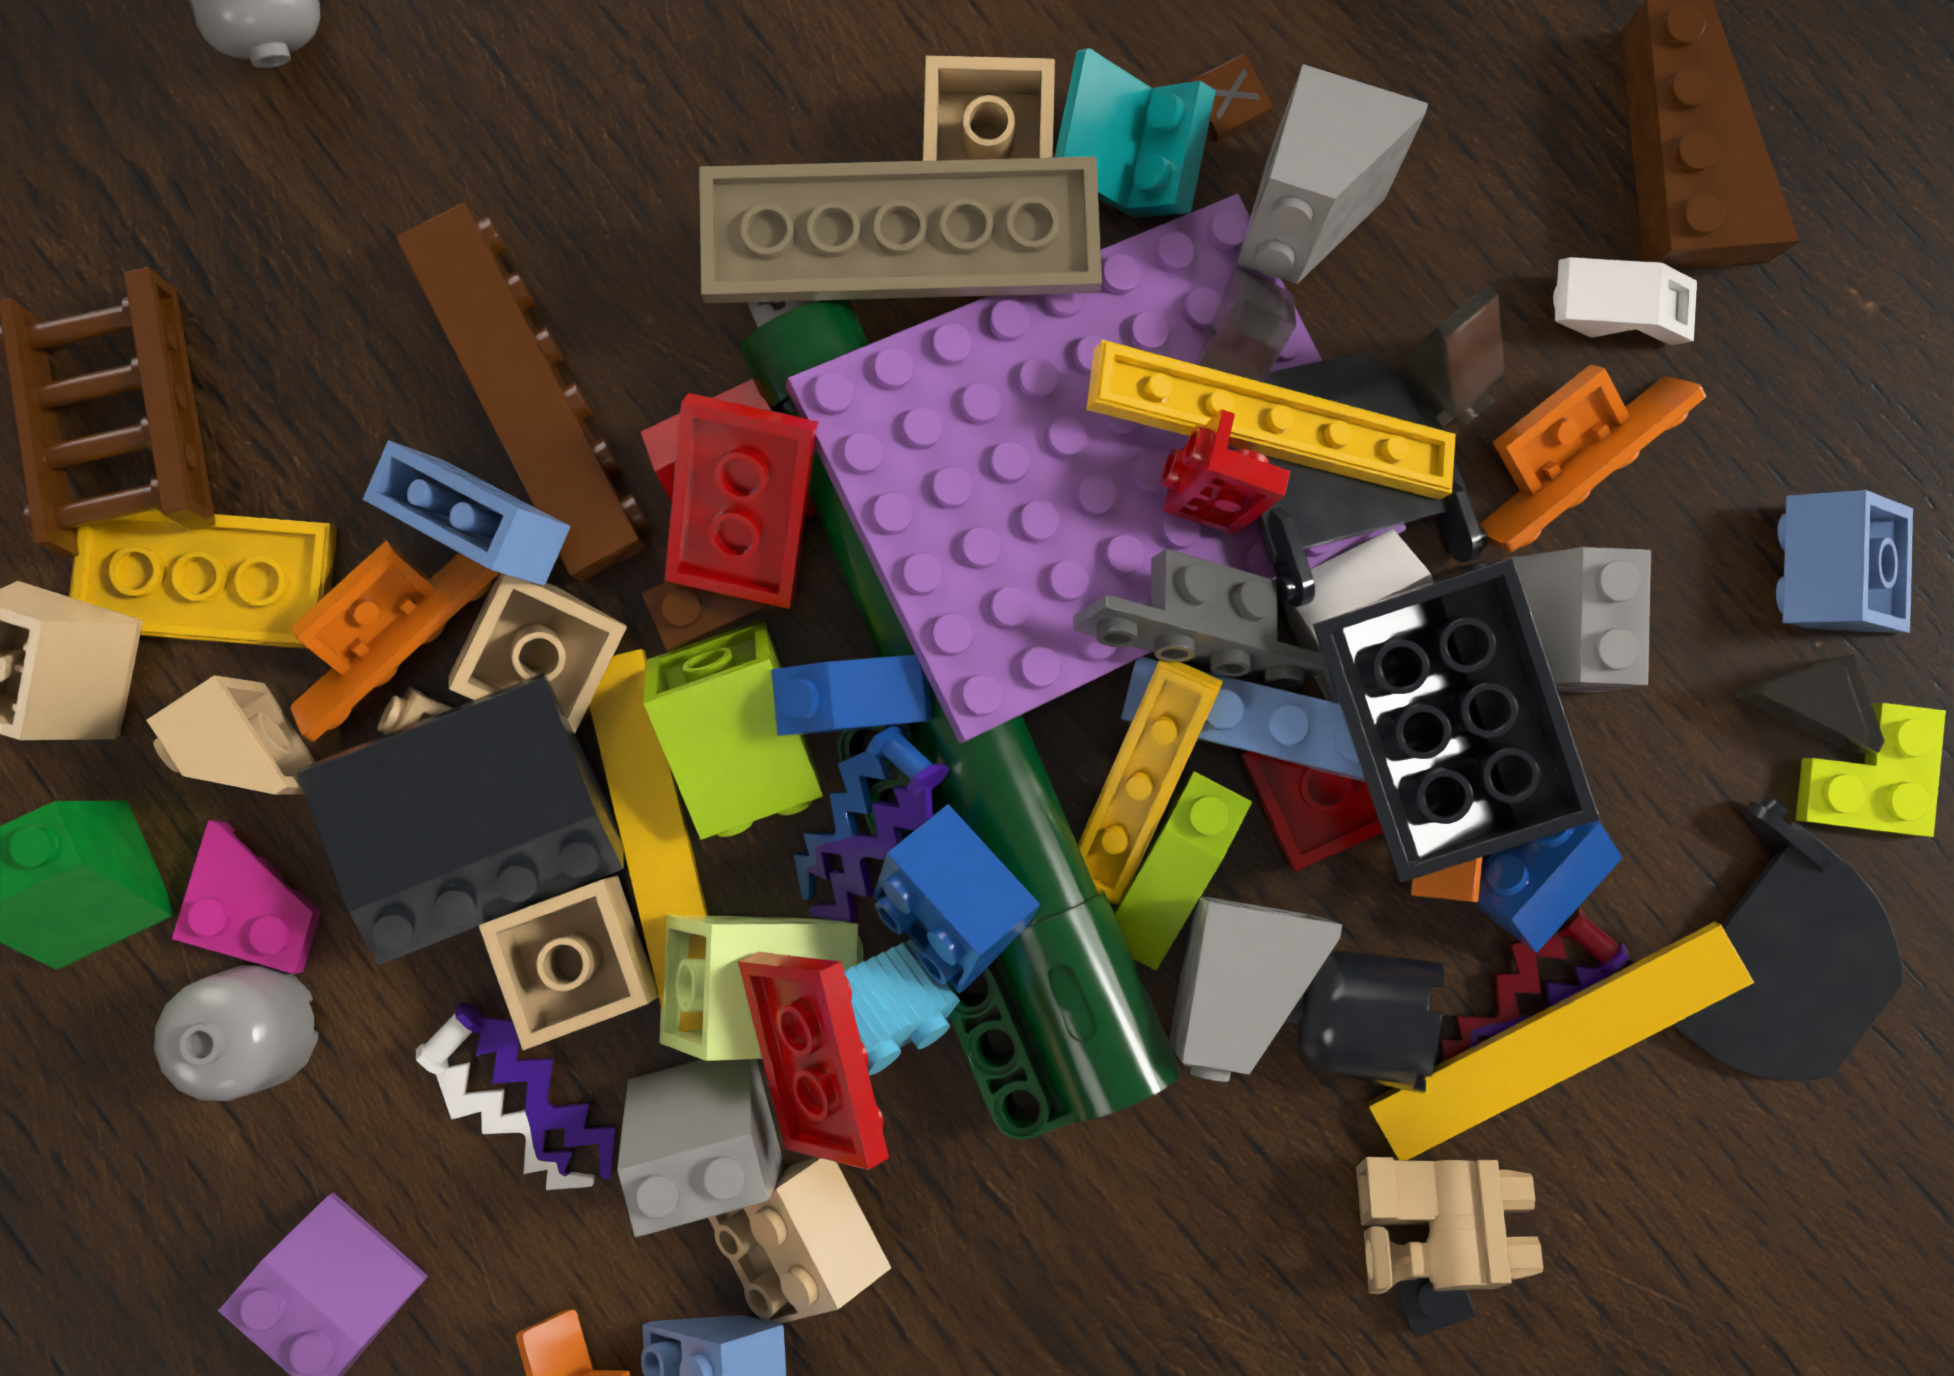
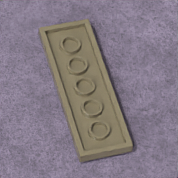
M1096 156L699 167L701 296L704 303L1100 293L1102 274Z

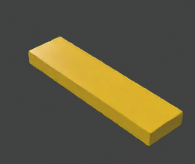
M1159 659L1078 843L1079 850L1097 891L1104 890L1108 901L1117 906L1120 905L1131 885L1223 683L1222 680L1181 662H1167Z

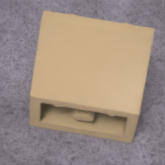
M20 581L1 588L0 734L18 740L116 739L120 736L143 620Z
M813 1157L796 1163L784 1170L769 1201L708 1217L715 1230V1240L719 1249L730 1259L745 1289L744 1294L747 1304L762 1320L782 1324L838 1310L891 1269L837 1162Z

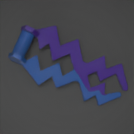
M892 725L873 737L866 748L867 751L838 763L847 791L830 793L835 833L819 831L803 833L808 852L793 854L801 897L804 900H808L815 896L816 875L824 880L831 878L836 903H818L810 907L809 913L812 916L848 922L858 919L854 894L866 898L873 895L866 863L867 857L885 860L887 852L903 840L901 828L916 830L933 816L931 790L942 782L950 769L944 764H932L906 739L910 731L905 726ZM886 757L911 780L908 786L898 785L893 787L898 804L884 801L872 803L866 777L882 780L891 778ZM873 811L878 835L860 833L853 812L867 814ZM829 853L841 855L844 870H831Z

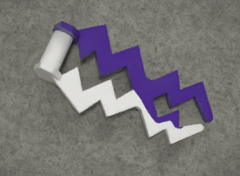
M460 1003L455 1008V1014L426 1044H421L416 1049V1061L427 1071L437 1076L451 1120L481 1112L482 1134L518 1132L524 1134L526 1138L524 1174L548 1170L546 1190L591 1187L596 1180L592 1174L566 1171L574 1150L544 1151L546 1132L552 1129L565 1128L564 1147L598 1144L600 1175L603 1179L610 1178L613 1168L616 1126L585 1127L591 1102L556 1106L549 1101L554 1057L517 1059L520 1041L512 1019L488 1018L472 1003ZM472 1032L480 1033L476 1056L497 1051L492 1084L528 1081L525 1110L502 1115L505 1089L466 1093L470 1062L449 1066L447 1058Z

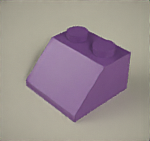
M333 1192L256 1266L218 1311L291 1376H343L427 1279L428 1275Z

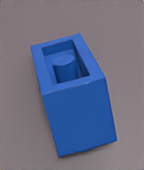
M917 655L830 661L771 669L778 736L823 734L933 721L930 685Z

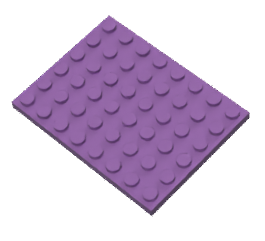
M1238 194L1101 249L1102 286L1100 293L987 296L788 378L785 387L799 416L808 420L819 421L816 431L815 449L959 744L1151 653L1152 651L1133 646L1110 647L1102 645L1096 640L1095 636L1074 631L1073 616L1106 595L1150 606L1151 558L1167 548L1273 580L1277 577L1273 564L1268 558L1256 519L1233 536L1162 511L1168 488L1160 484L1163 467L1172 449H1181L1187 443L1189 436L1086 410L1093 350L1102 340L1259 382L1268 372L1322 361L1281 278L1270 277L1261 272L1236 265L1250 220V216ZM1230 446L1227 447V449L1232 450V451H1233V450H1238V448H1234V447H1230ZM1405 524L1392 527L1397 534L1407 529ZM1392 528L1306 549L1304 552L1309 567L1312 569Z

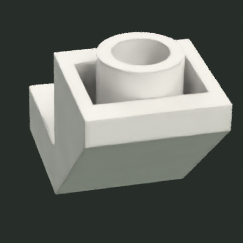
M1587 258L1561 259L1558 265L1557 286L1553 295L1555 321L1590 338L1637 329L1670 346L1693 342L1697 281L1664 263Z

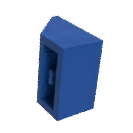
M949 804L887 852L873 894V898L877 901L875 909L884 924L895 934L900 935L904 932L921 951L918 956L926 971L940 984L949 982L959 994L1029 925L1040 906L1038 901Z
M1595 820L1483 856L1478 903H1472L1492 921L1537 953L1621 861L1622 856L1600 821Z

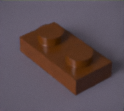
M664 582L641 592L665 649L669 652L774 607V605L671 582Z

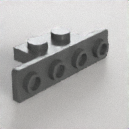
M1167 548L1151 558L1150 606L1106 595L1073 616V630L1095 636L1096 640L1102 645L1110 647H1137L1154 652L1155 657L1163 661H1190L1209 666L1211 672L1220 676L1234 677L1243 675L1265 681L1267 687L1284 691L1301 688L1304 686L1305 681L1328 670L1322 653L1277 641L1276 580Z

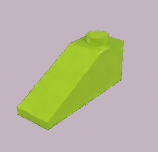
M1194 771L1185 773L1153 834L1127 893L1120 905L1116 906L1114 910V915L1133 959L1155 971L1157 970L1222 862L1252 801Z

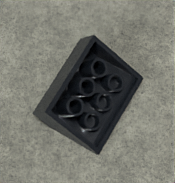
M1513 558L1496 559L1313 624L1400 883L1600 819Z
M545 673L299 768L297 772L347 910L378 965L623 869L624 847L617 820Z

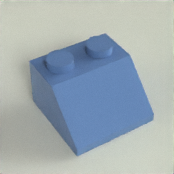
M1867 490L1786 496V513L1780 517L1778 524L1779 543L1785 551L1784 576L1779 579L1776 588V601L1780 612L1783 613V623L1818 630L1910 633L1913 508Z

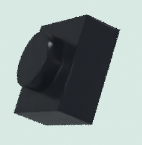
M1429 1278L1404 1280L1394 1285L1409 1330L1415 1338L1476 1316L1467 1290L1433 1291V1284Z

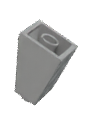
M1303 64L1271 146L1236 265L1261 272L1270 277H1277L1298 284L1385 200L1424 118L1428 103Z
M1580 547L1510 557L1514 559L1558 692L1601 693L1648 685L1651 550ZM1493 560L1476 562L1473 564V567Z
M1201 896L1190 913L1169 1040L1173 1051L1183 1065L1191 1067L1190 1074L1222 1082L1230 1081L1231 1071L1250 1074L1339 941L1342 924L1316 915Z
M698 1059L628 1079L617 1171L635 1238L769 1201L785 1170V1165L757 1059L719 1061Z

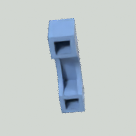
M1141 657L1135 661L1121 719L1130 725L1158 664L1157 660ZM1204 672L1222 680L1223 683L1197 740L1250 751L1317 771L1365 782L1339 703Z

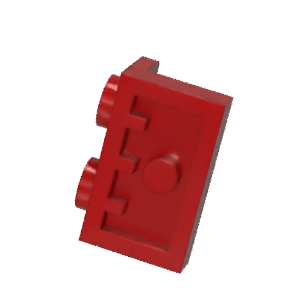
M1221 409L1203 427L1197 425L1191 432L1187 443L1181 449L1173 448L1168 455L1160 480L1161 486L1168 488L1162 511L1235 536L1285 497L1291 471L1269 464L1268 458L1258 452L1245 449L1233 451L1227 449L1235 413Z

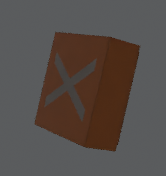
M1245 53L1189 81H1202L1216 91L1208 126L1215 143L1270 116L1274 108Z

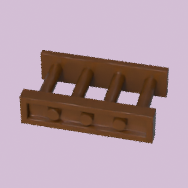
M150 267L124 272L127 297L122 299L121 305L43 322L41 318L12 298L0 300L2 324L0 325V350L7 359L28 498V505L25 506L23 512L24 523L29 535L34 540V544L64 558L79 556L76 527L159 509L164 516L189 530L216 525L177 290ZM130 330L134 334L137 356L132 357L131 364L52 381L47 348ZM140 389L143 392L147 415L141 418L140 424L70 440H61L57 407ZM148 448L153 453L156 476L151 478L150 484L71 502L66 467Z

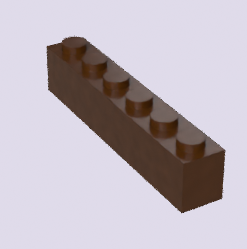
M462 202L396 236L534 507L571 526L559 552L569 575L585 582L650 548L641 532L650 527L646 514L633 493L623 497L613 475L622 471L619 462L604 437L594 441L584 421L593 416L591 408L576 382L565 385L556 367V364L564 361L563 354L546 326L539 330L535 327L527 311L536 305L535 300L519 272L515 271L509 275L499 254L508 249L492 219L486 216L480 220L468 205Z

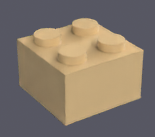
M926 56L923 161L1053 158L1055 59Z
M618 876L599 880L479 925L523 1050L647 1005L659 997L654 974Z

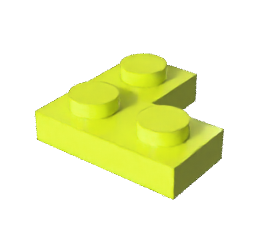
M1889 703L1871 704L1865 764L1802 758L1796 821L1934 837L1946 711Z

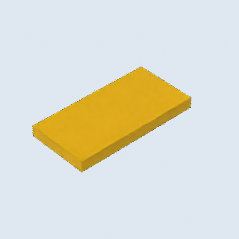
M156 509L76 528L79 556L73 557L69 597L143 620L140 636L309 649L295 638L291 626L331 591L338 527L330 523L214 514L216 525L189 530L164 516L163 513Z

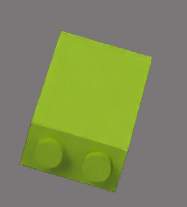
M765 618L646 660L643 704L700 840L716 834L720 837L739 834L748 829L753 821L775 813L783 816L796 814L808 808L813 803V800L823 797L820 773L807 735H777L771 669L783 668Z

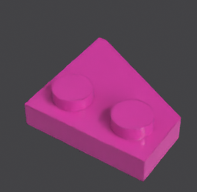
M208 820L172 939L291 974L303 972L321 910L300 890L290 888L284 882L282 873L265 857H257L233 834L236 830L229 823L221 820Z

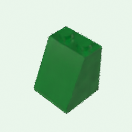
M128 800L54 801L0 826V943L47 966L60 969L177 916Z

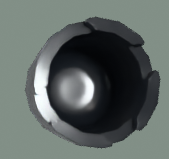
M1348 950L1331 951L1285 1022L1297 1024L1298 1046L1304 1058L1314 1068L1334 1075L1425 1093L1426 1080L1424 1075L1432 1076L1442 1020V1013L1429 1011L1433 986L1444 987L1443 964L1433 961Z

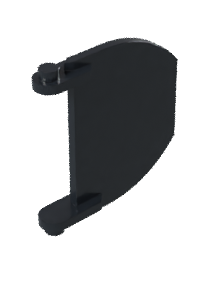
M1367 351L1268 372L1260 380V382L1444 431L1437 417L1416 389L1391 366ZM1265 456L1268 458L1269 464L1291 471L1285 497L1260 515L1256 522L1268 558L1272 562L1277 576L1275 578L1277 581V598L1281 602H1288L1293 607L1310 604L1315 596L1314 579L1304 552L1306 549L1435 516L1438 518L1447 547L1455 560L1459 562L1475 560L1481 555L1482 550L1488 544L1485 529L1477 524L1455 456L1452 494L1441 500Z
M1765 797L1760 804L1750 802L1743 811V815L1778 844L1780 849L1721 924L1754 983L1672 1026L1707 1054L1749 1074L1787 1081H1805L1830 1077L1902 985L1899 948L1888 915L1867 882L1846 861L1803 826L1794 821L1790 825L1785 822L1783 818L1788 813V810L1776 800ZM1628 960V962L1624 965L1622 969L1634 964L1635 962Z

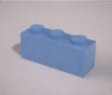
M389 440L363 497V500L492 571L543 586L547 582L571 527L442 459Z

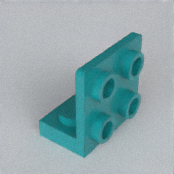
M1092 49L1078 50L1074 61L1054 158L1096 156L1098 199L1132 218L1191 213L1216 91L1202 81L1151 88Z

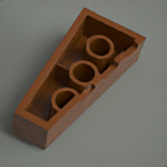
M1646 0L1621 29L1643 262L1664 263L1675 270L1768 263L1800 242L1714 2L1713 0Z

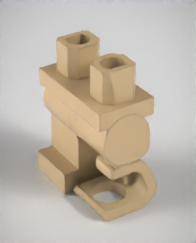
M1366 1157L1356 1166L1361 1226L1429 1225L1430 1231L1426 1243L1408 1242L1405 1245H1397L1391 1242L1388 1231L1384 1227L1374 1226L1364 1231L1368 1290L1370 1294L1384 1293L1399 1281L1415 1280L1417 1278H1429L1433 1284V1291L1498 1289L1511 1284V1280L1543 1272L1542 1251L1538 1237H1506L1504 1213L1530 1212L1535 1208L1534 1183L1531 1174L1512 1170H1499L1498 1160H1478L1476 1162L1465 1160L1403 1161L1393 1160V1157Z

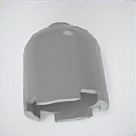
M189 0L202 37L220 53L234 58L251 60L252 65L257 68H271L288 63L291 60L290 53L299 50L315 36L321 18L319 0Z
M240 965L186 985L165 1005L155 1026L154 1052L163 1075L178 1091L204 1101H232L289 1081L308 1063L318 1041V1032L314 1030V1014L310 1006L313 1000L310 991L294 974L264 965Z

